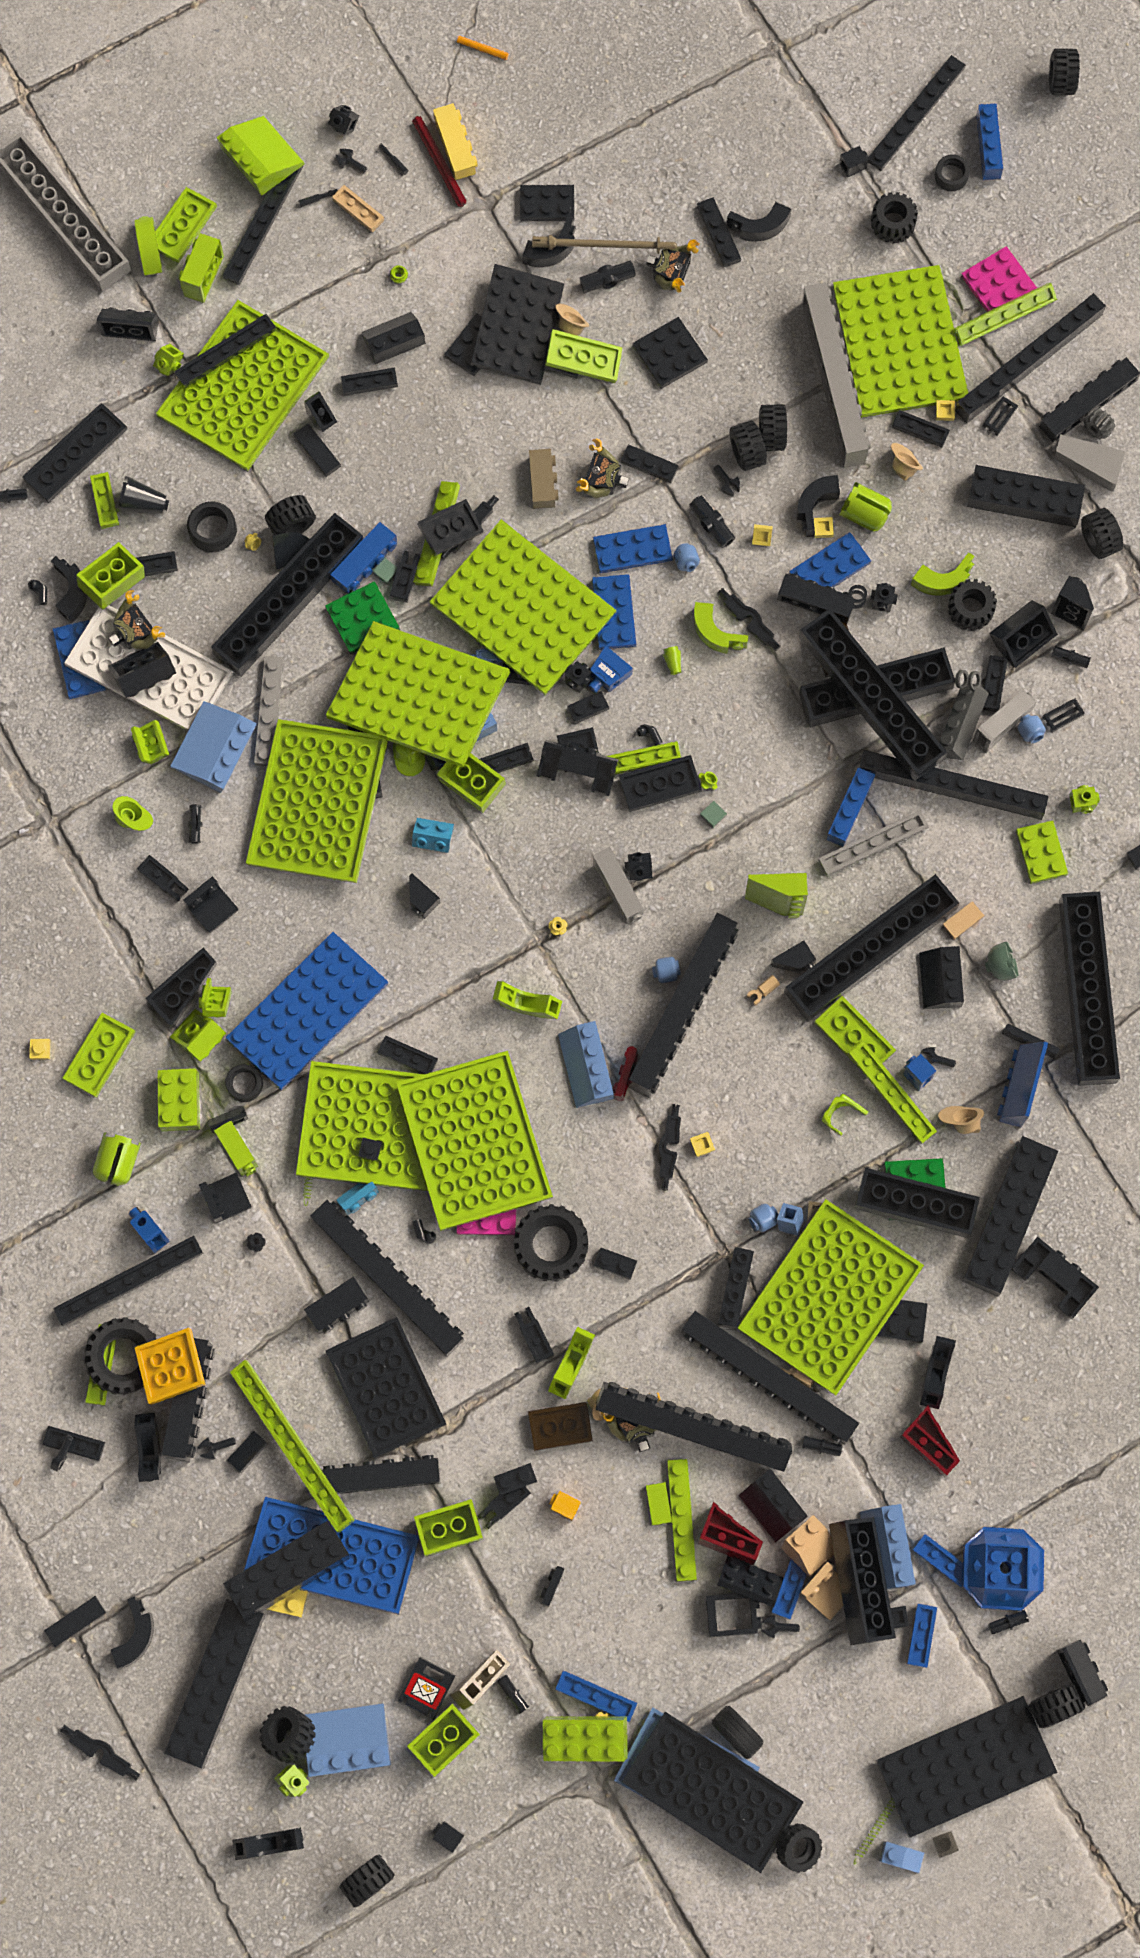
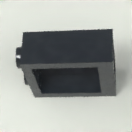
M738 1593L706 1596L709 1638L758 1634V1629H762L761 1617H757L756 1609H760V1603L750 1598L752 1628L718 1631L715 1601L745 1599L748 1597Z

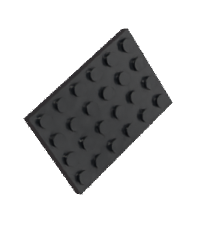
M494 264L470 365L541 385L545 371L542 366L551 331L555 328L558 315L556 305L561 302L565 283Z
M398 1317L325 1350L375 1459L447 1425Z

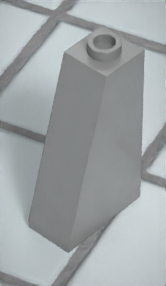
M1060 434L1059 440L1054 441L1052 451L1055 452L1054 459L1114 492L1125 451Z
M1022 690L977 728L973 741L987 753L1020 722L1023 716L1028 715L1034 709L1036 704L1034 697Z
M610 846L593 855V867L626 923L630 921L633 923L641 919L644 909Z

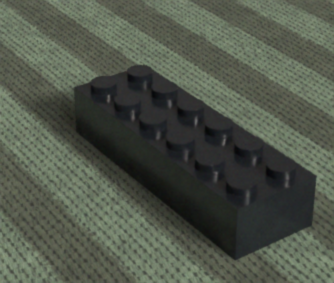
M975 465L967 507L1076 528L1080 519L1085 485Z
M865 1167L854 1209L969 1238L972 1234L980 1197Z
M194 1338L204 1382L206 1383V1379H210L211 1368H209L210 1360L214 1359L215 1348H213L209 1340ZM205 1385L173 1397L161 1454L165 1458L190 1462V1459L194 1458L196 1446H193L194 1439L198 1438L200 1427L197 1426L198 1419H202L204 1407H201L202 1399H206L207 1387Z
M874 1517L844 1520L829 1524L850 1646L895 1639V1629Z
M328 1520L227 1580L223 1585L242 1619L246 1622L349 1560V1553Z

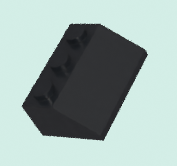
M110 307L108 309L102 308L97 316V323L103 337L156 341L159 324L157 313L152 311L136 312L132 309L125 311Z
M412 312L361 332L375 364L426 344L425 334L418 319Z
M1069 575L1058 594L1051 614L1084 631L1094 607L1086 584L1080 578Z
M1033 600L989 633L996 648L1005 658H1008L1010 664L1015 668L1058 635L1045 606Z
M159 642L152 644L148 649H141L108 666L120 691L126 698L133 697L144 689L152 688L156 683L168 680L172 675L176 674L169 654Z
M960 946L938 947L920 952L919 962L923 1009L962 1007L964 994Z
M353 1276L306 1307L304 1311L319 1334L322 1332L326 1334L334 1329L333 1325L337 1322L343 1323L351 1317L350 1314L354 1311L360 1312L366 1308V1303L369 1300Z
M771 1469L738 1495L775 1543L808 1517Z
M1080 1639L1056 1650L1071 1683L1076 1685L1085 1706H1090L1108 1696L1106 1693L1108 1691L1107 1685L1104 1680L1100 1681L1097 1674L1099 1672L1098 1666L1095 1661L1091 1662L1088 1655L1090 1650L1086 1642L1082 1643Z

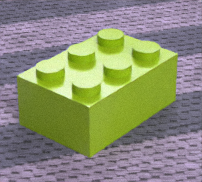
M199 233L198 238H195L193 241V250L191 254L187 255L186 266L184 270L180 271L178 280L180 281L184 297L204 303L224 258L220 239Z
M118 542L76 574L78 587L104 610L145 578L144 566Z
M471 753L464 767L446 762L437 773L438 780L482 813H484L506 785L504 777Z
M196 1068L158 1070V1127L161 1132L200 1130L199 1072Z
M472 1499L414 1516L426 1557L484 1540Z
M452 1704L407 1747L427 1770L436 1777L477 1739L480 1733Z

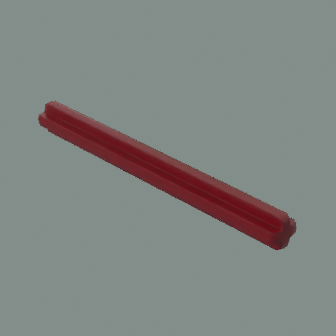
M416 116L412 119L413 125L458 207H463L467 204V201L422 117Z

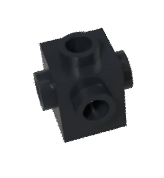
M340 105L330 111L328 124L336 132L346 135L354 131L360 115L351 111L352 109L349 106Z
M888 583L877 584L876 590L872 589L870 601H873L872 609L890 612L892 604L896 605L898 594H895V587Z
M576 661L565 670L567 686L579 693L583 688L586 689L592 681L590 668L585 663L581 664Z
M641 852L628 854V862H624L625 873H629L630 880L642 881L644 879H653L651 854Z

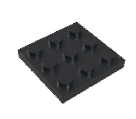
M679 317L632 343L633 348L661 389L708 362L707 357Z

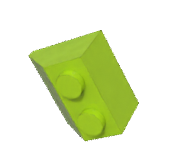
M194 1009L173 1032L170 1038L192 1057L201 1062L209 1055L214 1046L221 1042L226 1032L213 1019L203 1016L202 1012Z

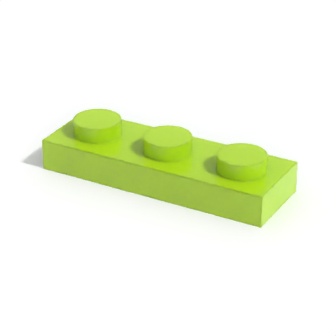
M109 473L91 475L90 479L101 529L118 526L119 520Z

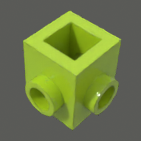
M171 344L160 347L154 356L153 367L158 369L161 374L168 376L181 367L180 362L184 353Z
M1082 785L1077 787V789H1072L1069 794L1072 813H1091L1100 802L1099 793L1095 792L1094 786Z
M288 1764L274 1778L280 1785V1792L286 1797H300L307 1790L306 1786L310 1783L306 1779L307 1774L294 1764Z

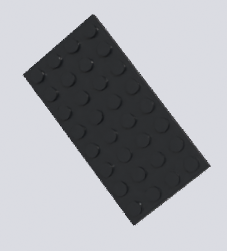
M1024 1696L876 1760L909 1838L1058 1773Z
M666 1711L622 1780V1783L759 1873H762L777 1848L776 1844L779 1836L790 1826L804 1801Z

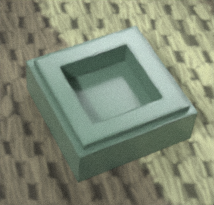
M384 558L373 570V573L388 584L395 577L397 567Z
M713 801L700 813V816L714 828L727 816V813Z

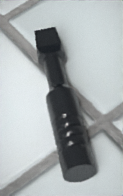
M380 143L379 147L390 158V161L403 175H406L409 170L396 156L391 154L388 148Z
M329 190L323 194H315L298 200L299 205L303 207L318 202L322 198L333 196L338 190Z

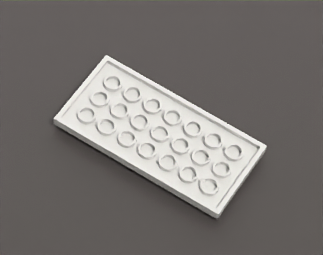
M110 605L104 610L99 607L66 659L65 666L125 697L108 666L141 649H128L124 642L114 647L108 638L116 633L113 623L118 609ZM165 635L164 638H158L156 642H159L169 654L176 674L172 675L168 680L156 683L152 688L140 691L133 697H127V699L188 731L203 701L214 705L233 675V671Z

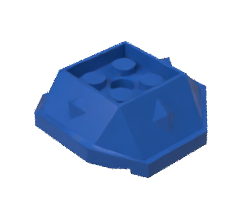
M982 1527L963 1546L962 1587L980 1609L1022 1611L1044 1591V1549L1024 1529ZM1002 1562L1008 1565L1009 1570L1006 1574L1000 1570Z

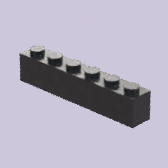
M1127 357L1122 361L1120 359L1111 366V369L1102 371L1095 381L1090 380L1084 385V389L1080 392L1075 391L1069 397V400L1060 402L1053 412H1047L1041 417L1039 427L1053 443L1059 439L1060 434L1065 435L1083 422L1086 415L1093 408L1103 407L1138 381L1140 372Z
M434 1455L422 1456L421 1460H414V1457L402 1458V1462L386 1459L382 1460V1464L367 1461L362 1462L363 1466H355V1463L343 1464V1468H335V1465L323 1466L322 1470L337 1494L441 1484L439 1460L434 1458Z

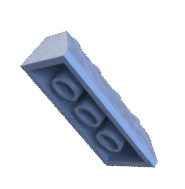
M596 1021L576 1025L559 1033L558 1037L576 1108L614 1099Z
M901 1504L861 1511V1518L874 1517L887 1590L914 1586L916 1583Z

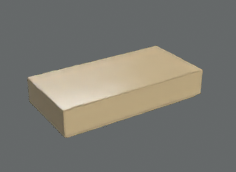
M972 901L943 923L942 926L955 940L984 918V914Z

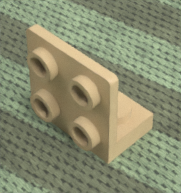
M827 1562L800 1592V1595L828 1620H831L843 1606L838 1573Z

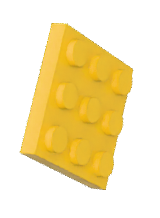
M190 1328L134 1347L148 1404L153 1405L205 1385Z

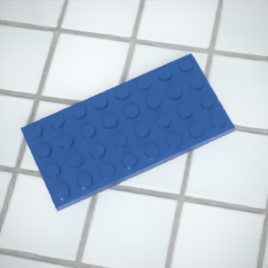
M332 932L225 1038L282 1091L388 985V981L337 934Z
M265 1497L244 1570L328 1521L324 1512ZM355 1520L340 1533L336 1532L349 1553L350 1559L299 1590L399 1615L420 1537L407 1532Z

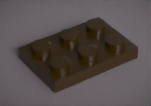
M587 1402L528 1411L534 1451L593 1442Z

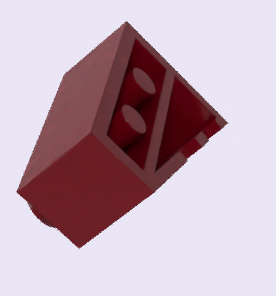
M929 1406L920 1413L900 1436L906 1444L944 1478L960 1462Z
M713 1501L698 1544L754 1565L763 1541L746 1527L740 1525L730 1514L724 1512Z

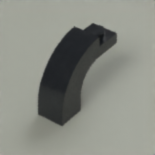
M775 201L769 214L757 220L748 219L730 211L727 216L726 225L734 231H740V239L752 242L765 241L775 237L786 227L791 218L792 209Z
M566 217L561 234L557 239H575L576 226H574V218ZM528 240L522 255L523 264L532 267L553 266L563 261L574 247L556 246L552 250H549V248H532V241Z
M838 475L825 476L813 481L801 494L797 508V520H801L802 531L806 532V537L814 536L813 509L815 506L826 500L839 499Z
M55 556L51 560L53 567L69 582L66 595L55 606L58 612L72 623L82 613L87 602V595L77 585L76 574L80 572L78 566L75 563L70 566L65 559L62 558L60 560Z
M936 1335L925 1373L920 1405L939 1410L956 1340Z
M155 1412L135 1415L134 1428L139 1456L138 1480L139 1482L159 1480V1474H161V1454Z
M136 1596L127 1599L135 1620L134 1633L128 1642L111 1649L117 1669L125 1668L138 1661L148 1650L153 1638L154 1620L152 1613L143 1614L145 1606L142 1599L138 1600Z
M301 1828L232 1840L235 1861L304 1849Z

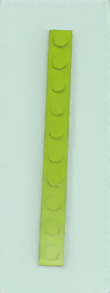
M244 1360L230 1371L231 1375L336 1532L340 1533L355 1521L248 1360Z

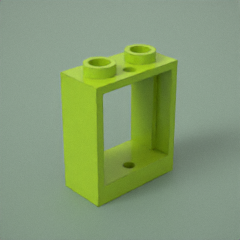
M232 1121L214 1130L241 1176H250L255 1173L256 1168L259 1166Z

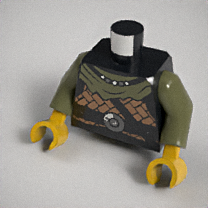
M695 239L676 249H662L659 258L649 255L646 266L655 268L654 279L663 290H676L678 293L682 291L681 286H685L683 281L691 263V251L694 254L698 253V249L695 246L700 244Z
M593 439L592 441L595 442L596 447L591 444L589 449L591 451L597 450V453H594L586 478L577 481L581 486L576 487V491L581 492L584 490V493L597 499L613 495L616 486L627 488L629 478L620 475L621 465L602 446L601 440Z
M129 590L126 592V599L114 618L113 626L116 633L108 639L114 647L124 642L128 649H148L158 638H164L165 633L160 632L158 634L159 630L162 629L160 626L152 627L136 603H132L139 600V595H135L132 598L131 595L134 590Z
M657 1392V1398L661 1400L660 1394ZM601 1412L610 1432L620 1441H626L628 1444L636 1442L639 1452L650 1449L647 1438L654 1436V1432L657 1430L609 1414L604 1415Z

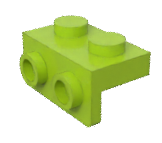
M153 720L140 728L135 726L131 728L132 739L138 750L137 755L142 762L153 764L169 755L159 721Z
M207 978L206 985L202 986V997H199V1009H202L203 1016L226 1017L232 994L231 987H212L211 978Z

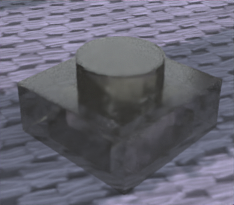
M952 1831L932 1837L939 1858L959 1851Z

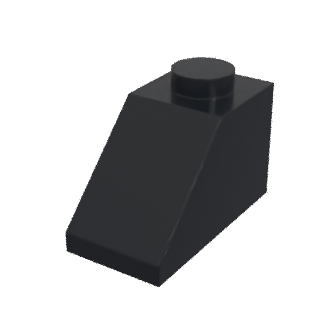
M320 391L304 401L306 413L317 429L324 432L337 423L335 416Z
M411 873L409 875L411 911L419 917L421 915L425 919L440 904V897Z
M803 940L771 960V966L795 973L806 972L814 966L816 958Z

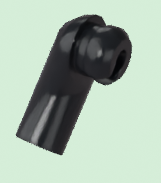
M30 580L28 587L38 595V604L47 605V587L38 580Z
M642 724L636 730L638 736L650 737L654 746L663 742L654 726Z
M421 1219L412 1221L418 1240L427 1244H431L436 1240V1233L425 1230Z

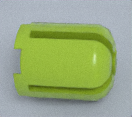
M855 482L852 492L846 498L839 515L871 532H877L887 521L888 515L892 510V502L888 497Z
M104 1132L93 1166V1175L98 1180L107 1182L117 1148L121 1146L110 1184L116 1186L125 1185L130 1180L141 1143L139 1142L137 1146L131 1143L132 1139L117 1134L114 1137L105 1136L106 1132Z

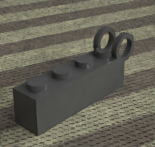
M959 670L955 676V684L959 688V692L939 743L947 751L946 757L948 759L964 760L989 693L981 686V674L978 671H972L968 675L966 670ZM963 673V675H964V682H963V684L961 685V684H960V676H961V674ZM974 675H976L977 682L975 685L972 684V679Z

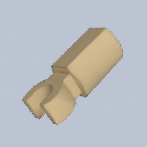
M771 975L757 987V990L748 992L747 998H750L752 995L757 996V1000L753 1003L756 1006L760 1003L762 997L770 994L780 983Z
M792 1366L790 1370L781 1368L809 1389L814 1384L812 1379Z

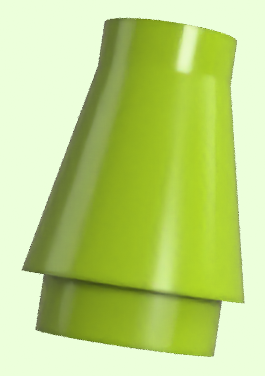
M678 646L665 648L663 650V657L671 675L682 673L681 650L678 649Z

